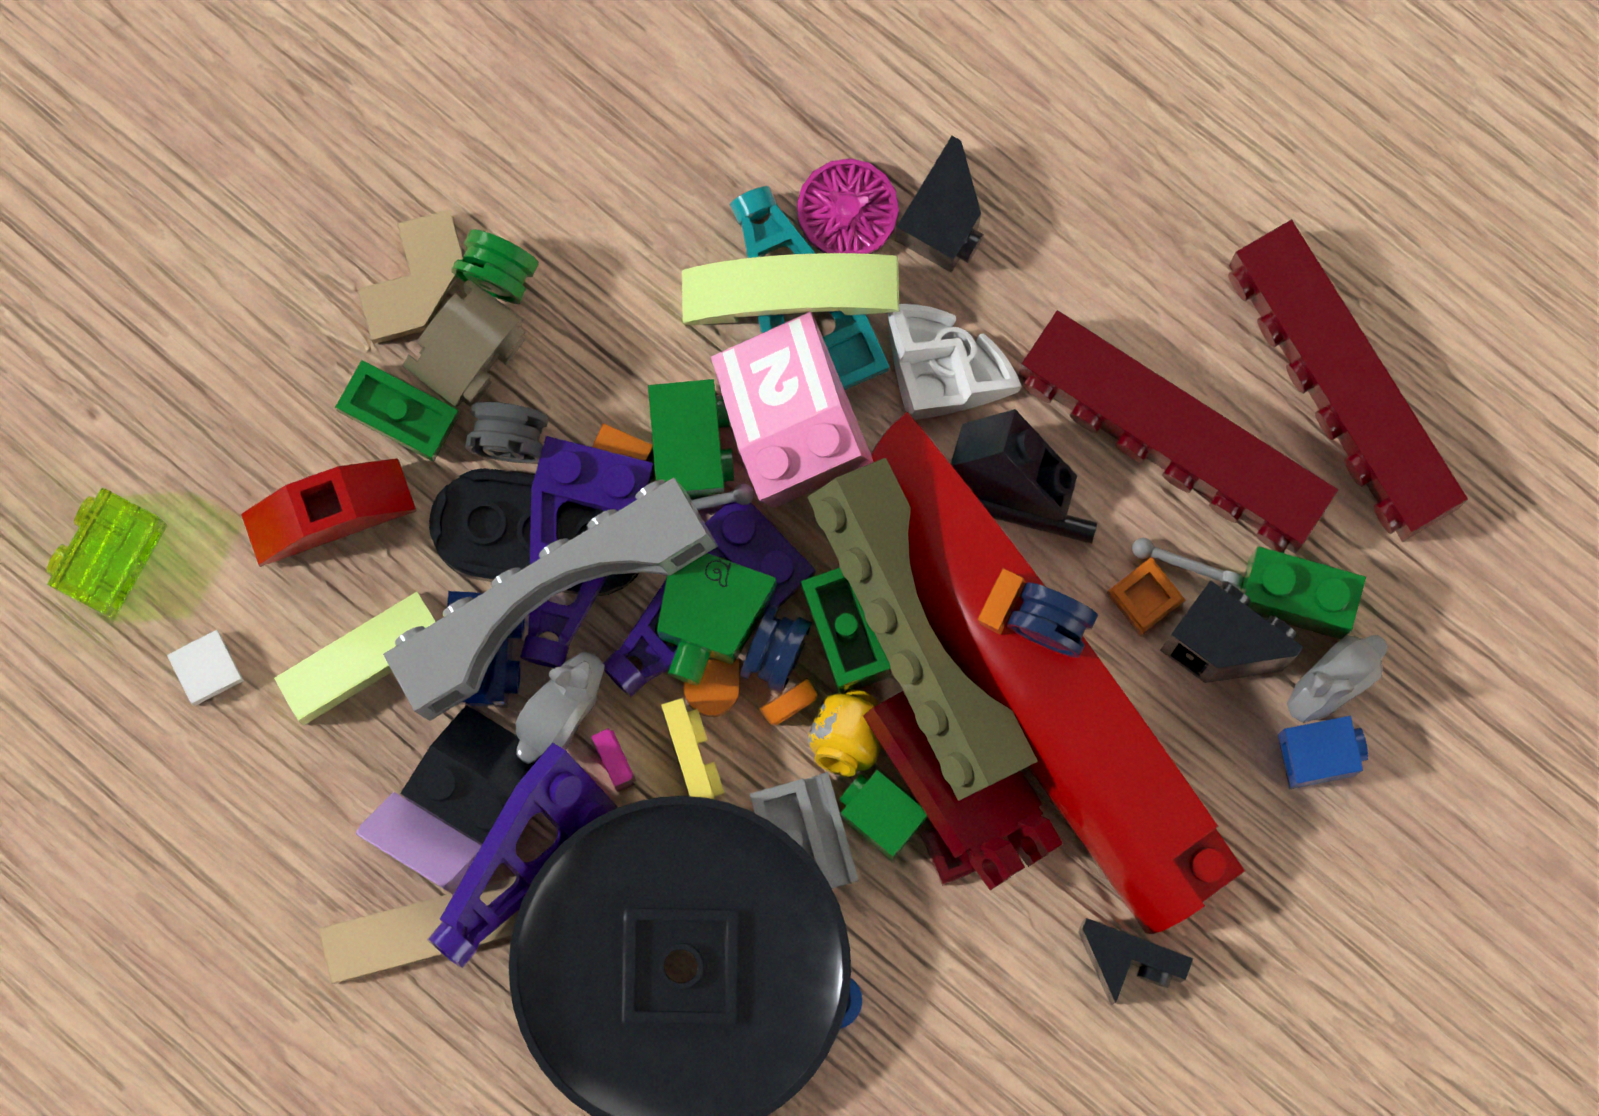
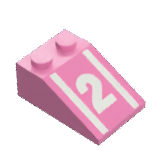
M808 312L711 356L738 450L759 501L776 508L823 487L839 476L874 462L812 312Z

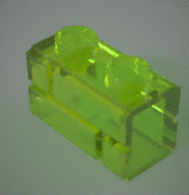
M101 488L96 498L88 496L79 507L74 519V525L79 528L69 546L61 544L50 558L46 572L51 575V578L47 585L64 597L114 622L168 525L155 514L105 488Z

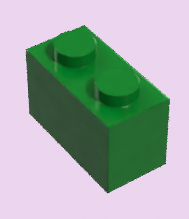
M714 379L648 385L656 481L665 480L667 482L675 478L686 490L691 500L725 493L724 482L734 481L732 448L721 449L719 428L730 426L723 396L716 395Z
M1257 546L1249 557L1241 591L1251 600L1248 607L1263 618L1273 615L1288 625L1343 639L1353 629L1366 576Z
M837 568L801 581L806 602L839 694H845L850 689H859L892 677L890 663L874 631L867 624L865 613L850 582L844 577L841 569Z

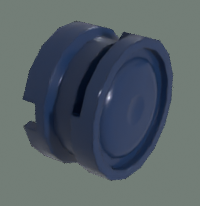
M1026 582L1020 594V599L1023 601L1019 611L1012 612L1007 627L1022 637L1063 655L1079 658L1085 646L1081 641L1085 630L1093 628L1098 614L1085 604L1065 594L1039 584Z
M770 605L751 643L740 676L748 680L753 672L759 671L758 678L768 682L769 689L782 694L789 682L787 676L791 675L805 645L804 636L809 634L812 622L801 617L794 621L784 616L781 620L777 618L779 608Z

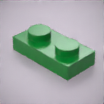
M363 360L359 363L335 406L337 412L433 462L460 416L459 410Z

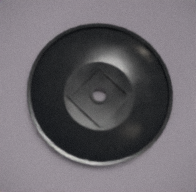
M671 796L637 801L605 813L578 829L555 850L534 877L521 903L510 943V993L518 1026L527 1047L541 1070L554 1086L572 1103L591 1116H768L795 1096L814 1076L827 1057L837 1038L845 1016L850 992L851 956L846 924L836 896L815 861L791 836L769 820L731 803L703 797ZM679 949L687 950L696 958L698 969L696 975L691 980L676 982L666 974L665 960L672 951Z

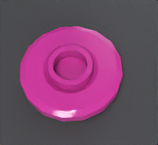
M849 158L830 161L812 172L801 187L797 212L799 225L809 243L822 253L871 254L881 248L894 232L899 207L896 190L886 174L868 162Z

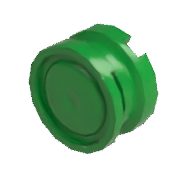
M477 229L470 230L464 242L467 248L464 257L454 262L451 272L463 282L471 279L496 299L512 304H520L526 290L523 284L526 277L534 276L539 265L538 260L524 249L499 236Z

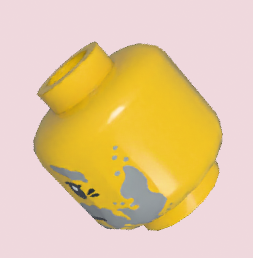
M850 689L846 694L829 695L822 701L807 738L809 748L815 754L814 760L820 767L833 774L850 777L854 776L856 772L866 771L874 765L882 745L863 717L870 709L878 705L877 700L873 696L860 690Z

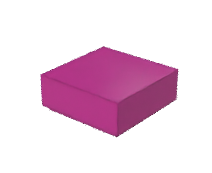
M607 728L592 735L591 738L617 793L635 785L636 779L614 731H610Z

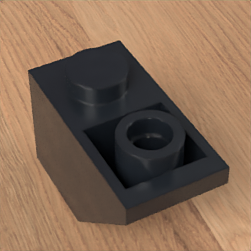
M1016 409L962 424L951 465L981 500L1055 521L1066 519L1077 475Z

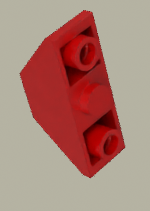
M398 458L337 466L292 482L243 512L241 516L258 565L262 567L416 512L417 509Z

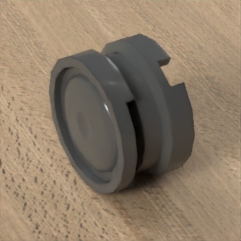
M476 402L472 404L471 414L479 420L475 421L474 431L467 434L465 446L467 451L498 461L525 464L539 462L543 445L539 443L540 434H542V428L547 427L548 415L541 411L515 404L501 402Z

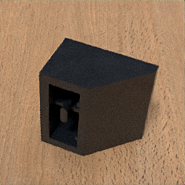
M1210 580L1160 651L1204 683L1282 672L1298 656L1303 646L1294 640L1297 633L1284 621L1273 615H1269L1267 619H1264L1250 609L1248 605L1251 603V600L1238 588L1227 582H1223L1221 586H1218Z

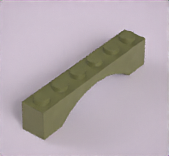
M883 458L839 476L809 495L807 498L814 510L815 519L824 530L839 560L840 569L844 577L850 582L865 613L867 624L874 631L890 663L892 674L900 683L915 713L917 724L922 732L925 733L941 765L942 774L951 785L958 801L1038 762L1013 711L987 695L961 671L946 653L928 623L916 593L910 567L908 528L911 507L887 459Z

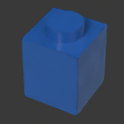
M1351 716L1285 728L1277 735L1289 790L1355 777L1363 771L1361 762L1368 760L1365 735L1362 728L1354 729Z

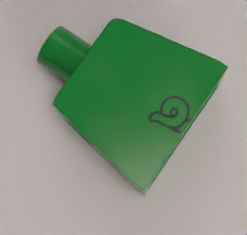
M708 553L672 575H667L657 632L659 638L678 645L668 674L681 681L699 685L710 657L728 664H734L777 589L776 578Z

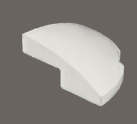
M899 304L900 312L887 313L893 361L905 411L909 412L914 420L967 410L1005 398L1020 391L1021 383L1004 353L984 333L980 334L975 341L966 330L953 327L956 321L955 315L936 308L916 304Z

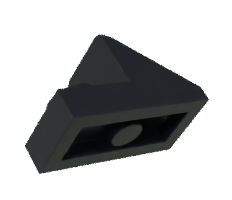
M1088 918L1082 921L1078 931L1111 1005L1117 1002L1130 964L1139 967L1136 975L1138 978L1168 988L1171 980L1179 983L1186 980L1193 961L1191 957Z

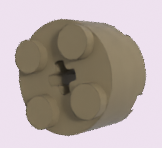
M469 279L463 284L467 297L463 299L458 294H453L416 342L423 347L419 352L421 356L418 361L408 354L403 367L455 407L465 402L472 408V404L480 400L492 383L490 381L491 375L487 373L497 359L505 365L511 360L525 341L523 337L525 331L520 328L523 323L522 318Z

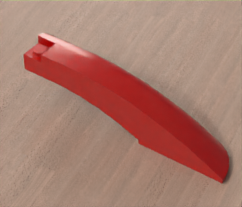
M909 412L904 413L885 431L874 447L871 456L873 462L883 458L887 459L911 507L908 528L910 567L916 593L929 625L946 653L961 671L987 695L1013 711L1038 761L1028 766L1029 770L1086 847L1146 934H1155L1175 926L1205 907L1203 904L1205 900L1244 873L1245 869L1216 828L1219 826L1083 636L1081 641L1085 646L1080 657L1074 658L1055 652L1022 637L1007 627V623L1001 635L979 624L978 618L1003 568L1024 578L1025 583L1045 585ZM1020 597L1013 611L1020 610L1023 603Z

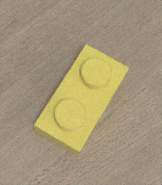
M683 698L662 704L661 706L689 795L691 797L714 799V797L724 794L715 762L704 765L697 745L698 743L708 741L698 709L687 712Z

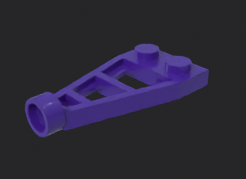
M546 436L531 488L530 564L540 559L539 553L546 546L557 541V511L562 504L572 502L603 511L610 509L619 511L636 501V494L643 487L650 484L654 464ZM609 575L583 582L576 600L570 605L566 606L547 600L529 613L528 635L525 637L520 658L549 668L561 667L566 661L569 645ZM544 632H552L557 635L559 640L557 642L539 636Z
M736 502L725 504L705 522L718 545L708 554L724 558L730 562L776 578L777 589L760 619L764 617L770 605L779 608L802 587L801 581L813 577L816 573L812 565L752 503L747 505H739ZM666 580L620 649L616 650L603 662L605 673L630 698L648 681L669 670L678 645L673 647L667 646L655 633V626L660 617ZM633 656L640 659L643 664V670L639 672L627 659L628 657Z
M552 742L516 785L440 917L442 922L427 939L439 952L460 968H463L477 952L481 941L520 909L523 898L534 877L555 850L578 829L597 817L618 808L566 750ZM537 813H542L558 829L557 838L553 845L535 860L523 862L516 855L517 840L530 818ZM505 863L516 875V880L513 885L487 906L480 900V896L497 866Z

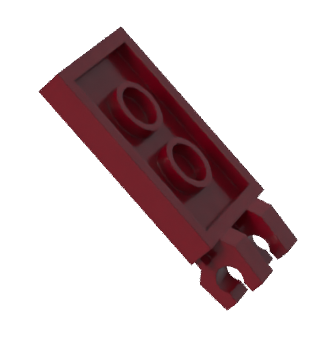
M904 691L874 706L863 715L954 858L967 852L970 864L990 891L1025 868L1020 857L1029 867L1063 844L1051 821L1041 816L1043 814L1040 809L1042 803L1021 770L958 801L951 785L942 774L941 765L925 733L922 732L917 724L915 713ZM1007 836L1009 841L1003 840V838Z

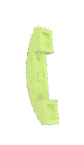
M856 253L793 254L729 260L682 270L683 324L688 326L738 322V317L842 311L845 315L900 312L899 258L893 255Z

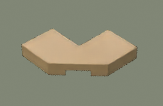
M450 209L397 223L411 275L358 288L373 344L425 331L438 312L437 308L452 283L456 282L457 277L451 272L455 261L463 259V254Z

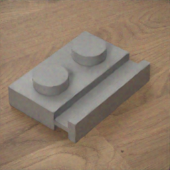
M828 772L750 793L755 814L775 824L802 846L818 865L832 889L859 881Z

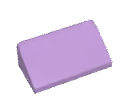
M395 792L360 825L355 833L452 895H454L481 848V845Z

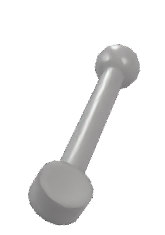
M739 484L731 492L691 501L697 510L736 502L739 505H747L753 500L754 491L747 484Z
M1138 538L1132 546L1134 555L1139 559L1153 557L1218 580L1221 583L1227 582L1238 589L1242 587L1244 581L1242 575L1231 571H1223L1154 547L1151 540L1147 538Z

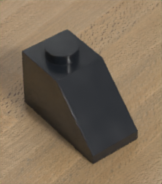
M951 135L898 223L895 237L896 242L951 273L960 259L967 263L971 260L984 234L977 231L981 210L960 139Z

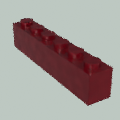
M1289 220L1236 251L1229 264L1232 271L1228 274L1234 290L1243 301L1249 299L1252 301L1261 316L1257 319L1261 333L1272 347L1279 345L1290 362V364L1286 365V369L1291 381L1299 392L1304 394L1308 391L1319 408L1315 412V416L1321 429L1330 440L1337 438L1348 455L1344 461L1351 477L1360 487L1368 486L1378 502L1374 505V511L1385 530L1390 534L1396 531L1401 541L1404 542L1458 510L1468 500L1467 496L1293 220Z
M1058 310L1021 363L1018 376L1025 380L1023 387L1030 394L1043 402L1051 403L1055 399L1072 410L1069 414L1070 418L1078 425L1093 433H1097L1099 429L1105 431L1118 440L1116 447L1126 456L1140 463H1143L1147 458L1165 470L1162 476L1170 484L1187 493H1190L1192 489L1200 492L1211 500L1209 507L1214 512L1233 523H1237L1239 519H1242L1258 530L1256 537L1262 543L1277 552L1284 553L1288 549L1296 554L1338 492V489Z

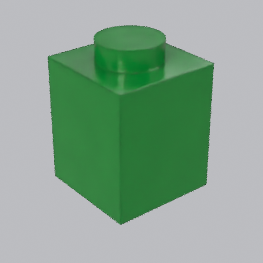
M878 770L869 780L860 774L839 799L846 805L841 812V819L890 861L896 857L928 818L918 803Z

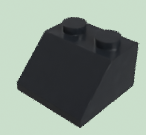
M465 705L430 745L400 794L411 803L482 846L516 785L536 761L530 764L523 762L516 754L520 741L517 735L470 706Z

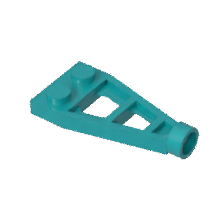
M769 186L750 190L738 196L730 203L734 216L742 228L747 258L764 257L766 254L782 247L789 248L794 254H816L780 210ZM769 216L768 220L763 224H754V222ZM829 311L835 320V329L832 333L823 336V339L844 390L888 372L890 366L866 315H845L842 311ZM783 314L758 316L761 334L784 324Z

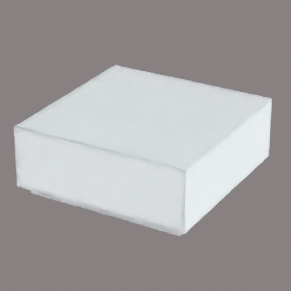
M218 630L167 655L193 706L244 681Z

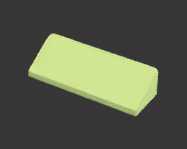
M415 592L274 679L298 722L304 726L390 674L392 670L383 654L396 646L395 640L412 628L418 626L427 628L436 621L419 593Z

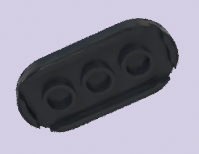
M482 468L468 471L453 480L449 485H446L437 494L429 517L430 536L441 559L451 569L465 577L492 582L498 575L512 568H520L522 570L529 566L531 488L535 475ZM572 502L562 504L557 511V540L567 538L570 541L588 530L587 524L604 511ZM639 573L609 575L597 596L609 595L625 588ZM583 582L563 591V593L578 595Z

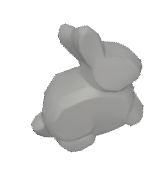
M1347 635L1336 643L1296 683L1287 702L1291 716L1302 723L1326 718L1372 686L1382 677L1383 667L1381 659L1386 654L1388 648L1385 640L1379 635H1371L1365 639Z
M583 651L566 661L561 667L552 669L548 675L551 679L527 701L515 724V733L520 740L516 754L523 762L527 764L535 762L552 742L567 750L579 728V724L590 713L596 703L597 692L604 670V664L597 655Z

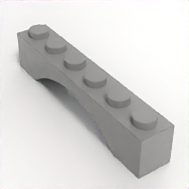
M675 478L667 482L665 480H657L646 485L636 494L635 498L637 500L619 511L610 509L600 513L587 524L588 530L570 541L564 538L546 546L539 553V560L522 570L520 568H512L501 573L491 582V589L474 599L472 597H465L452 603L443 611L444 617L427 628L418 626L401 634L395 640L396 646L383 655L414 712L431 721L477 693L490 662L507 636L529 613L552 596L581 582L611 574L644 572L672 575L718 547L686 490Z

